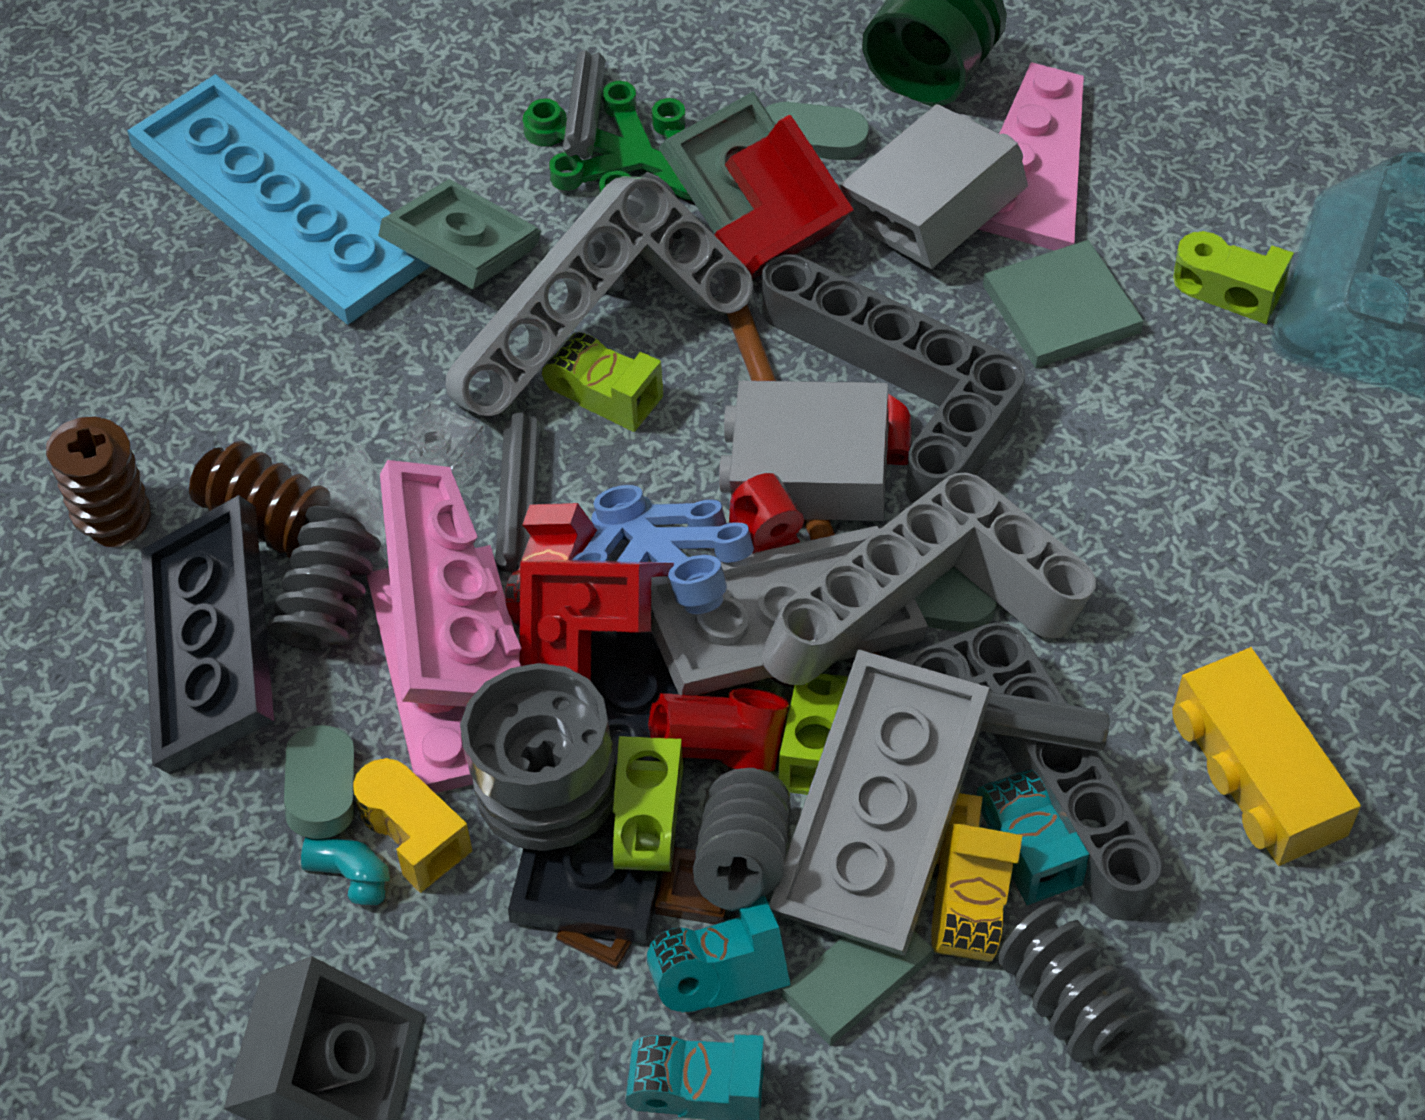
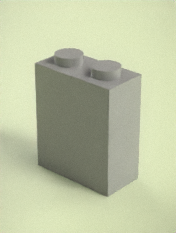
M936 104L844 180L840 187L854 209L850 214L854 225L873 238L932 269L1026 189L1028 183L1022 163L1023 153L1013 138L1007 134H998L976 123L965 114L959 115Z
M739 381L736 406L726 405L725 442L733 443L732 455H721L719 470L720 492L731 493L732 497L735 490L746 480L756 475L774 473L783 482L802 512L804 519L884 521L889 430L888 383Z

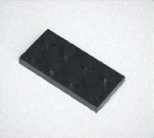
M239 495L141 549L152 765L168 774H173L274 722L256 506Z

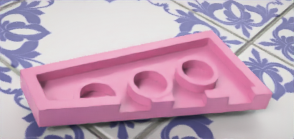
M1030 63L999 133L1009 135L1020 146L1023 153L1022 163L1028 187L978 230L1054 251L1074 244L1084 76Z

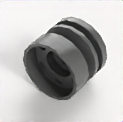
M537 663L506 670L486 681L467 703L460 723L462 743L469 772L473 779L480 815L492 832L516 847L539 851L573 846L597 832L613 813L616 764L604 698L591 681L567 667Z

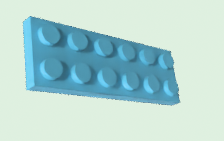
M216 74L127 130L131 146L347 325L430 267L429 264L378 236L381 219L391 214V212Z

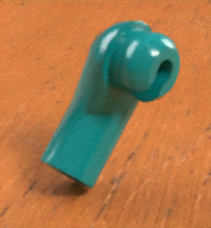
M305 837L301 852V868L303 871L342 874L345 878L351 879L347 896L354 904L379 905L384 901L386 893L384 885L385 882L390 881L389 868L369 846L353 840Z

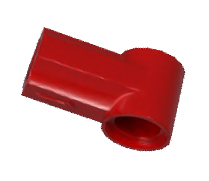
M750 688L732 690L729 698L661 693L658 701L652 703L648 721L650 738L681 739L682 756L685 758L718 759L723 764L734 769L756 768L771 772L776 768L789 704L784 698L776 694Z

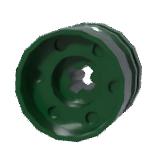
M886 0L863 32L862 51L868 68L889 91L931 107L936 104L943 106L957 99L1004 33L1007 19L1003 0Z

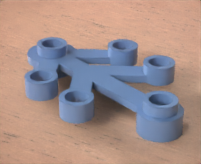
M621 485L610 488L595 498L593 503L595 511L592 514L591 520L598 531L584 551L574 556L572 560L609 561L608 556L621 540L629 539V544L617 561L648 562L650 559L652 562L674 563L667 577L670 580L676 602L683 605L688 613L703 614L715 610L723 602V594L727 589V584L721 562L731 563L743 560L752 554L754 546L749 527L744 523L738 522L727 524L722 504L717 500H702L696 503L652 504L650 499L643 495L641 488L634 485ZM687 524L688 527L656 528L654 525ZM714 548L716 557L712 555L687 557L679 549Z

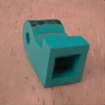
M1027 769L978 787L977 796L983 797L981 814L989 829L1023 835L1018 863H1013L1011 876L1026 905L1083 885L1089 852L1077 832L1071 834L1068 832L1053 807L1048 791L1037 773L1032 769ZM1058 872V874L1053 879L1045 882H1039L1040 878Z
M761 896L751 906L740 909V917L696 931L683 927L669 929L651 942L647 951V965L657 993L666 1007L682 1013L692 1012L707 1007L713 1008L790 986L780 929L765 896Z
M734 1034V1043L686 1041L666 1035L641 1037L635 1040L631 1047L625 1102L628 1107L635 1111L675 1114L680 1118L760 1120L765 1064L764 1035Z

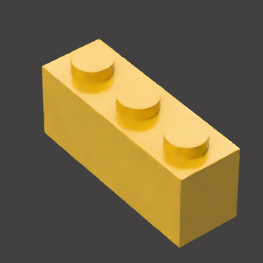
M1252 647L1182 675L1172 708L1174 723L1181 736L1188 742L1195 740L1207 757L1208 774L1215 788L1223 795L1230 793L1243 812L1242 823L1244 830L1256 848L1260 850L1266 848L1276 864L1281 866L1349 836L1360 810V803Z

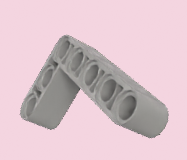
M623 176L616 178L606 185L452 364L446 375L445 386L447 394L454 404L478 415L492 416L501 413L512 403L639 253L691 304L698 308L732 313L744 307L752 295L753 282L751 274L745 265L663 184L655 179ZM637 188L643 195L644 209L641 215L634 220L629 215L626 205L630 193ZM680 230L684 236L685 247L681 256L674 260L668 248L669 239L675 231ZM599 233L605 240L606 252L603 259L594 265L589 259L587 250L592 237ZM720 270L724 275L725 287L722 294L714 299L710 292V280ZM562 279L567 286V299L563 306L554 310L548 299L549 289L555 281ZM524 324L528 330L529 342L522 353L514 356L509 347V336L513 329L518 325ZM485 370L490 378V389L481 400L473 401L469 393L470 381L479 371Z
M955 473L945 478L789 598L781 607L762 651V661L771 676L779 681L791 685L806 684L818 677L953 567L957 568L1032 632L1050 639L1061 638L1069 633L1096 588V578L1093 571L1083 560L987 481L970 473Z

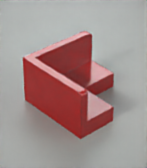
M791 115L780 119L766 137L732 155L726 162L725 167L754 210L717 230L714 236L745 265L753 280L762 275L766 263L780 255H796L833 233L854 210Z
M579 560L520 561V665L526 666L541 663L563 666L591 681V631H651L652 577L668 576L674 563Z

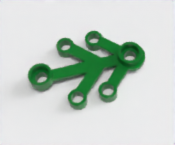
M613 81L603 89L604 111L614 118L622 137L597 128L593 151L603 154L602 156L582 160L578 155L569 157L563 152L552 157L549 162L551 184L559 190H574L580 187L582 183L600 179L599 191L601 192L614 179L630 176L626 172L644 169L664 180L679 198L693 201L661 151L651 147L636 112V89L631 83L626 81ZM542 98L533 101L524 112L522 118L525 138L530 143L542 147L560 143L564 140L566 112L552 99ZM664 98L657 101L652 107V125L654 130L664 135L666 139L684 130L686 125L684 104L674 98ZM570 170L572 172L563 173L562 171Z

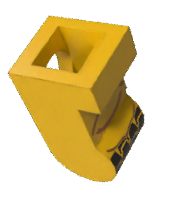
M388 758L378 759L364 765L356 774L353 788L363 823L375 833L389 835L399 845L396 851L402 875L419 893L423 892L473 851L467 823L403 763Z
M949 823L942 844L932 918L931 943L935 953L991 962L994 959L1002 934L1003 906L1007 903L1013 863H1018L1023 835Z

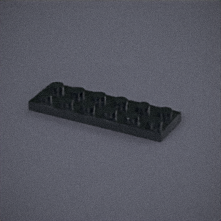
M591 631V683L604 698L616 768L619 736L650 738L648 721L652 703L658 701L661 693L678 694L652 631ZM645 756L636 759L637 761L662 762L660 759L652 756ZM683 757V769L686 759L685 757ZM612 813L597 832L573 846L548 851L523 848L508 907L510 923L647 944L662 871L614 869L615 813Z

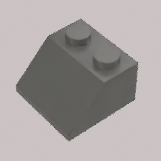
M313 956L264 973L259 980L224 1109L247 1120H399L424 1014Z

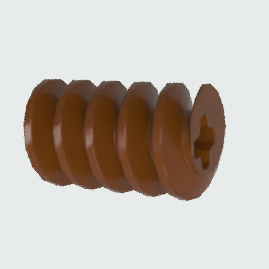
M92 416L79 417L68 421L52 432L46 443V456L52 466L53 475L58 481L59 491L63 496V502L69 511V518L75 529L86 536H90L96 543L105 547H119L135 540L146 529L151 519V505L146 496L145 486L141 481L140 471L136 466V458L131 450L130 440L123 428L109 419Z
M236 441L225 450L222 447H218L205 453L195 464L189 483L191 501L202 508H208L209 511L238 495L256 506L259 541H266L269 547L279 553H286L288 558H291L294 549L300 547L297 538L301 527L308 524L305 517L308 508L316 505L329 507L331 501L330 491L322 485L311 487V481L303 474L292 476L291 469L283 463L272 464L270 456L264 452L253 453V447L245 441Z

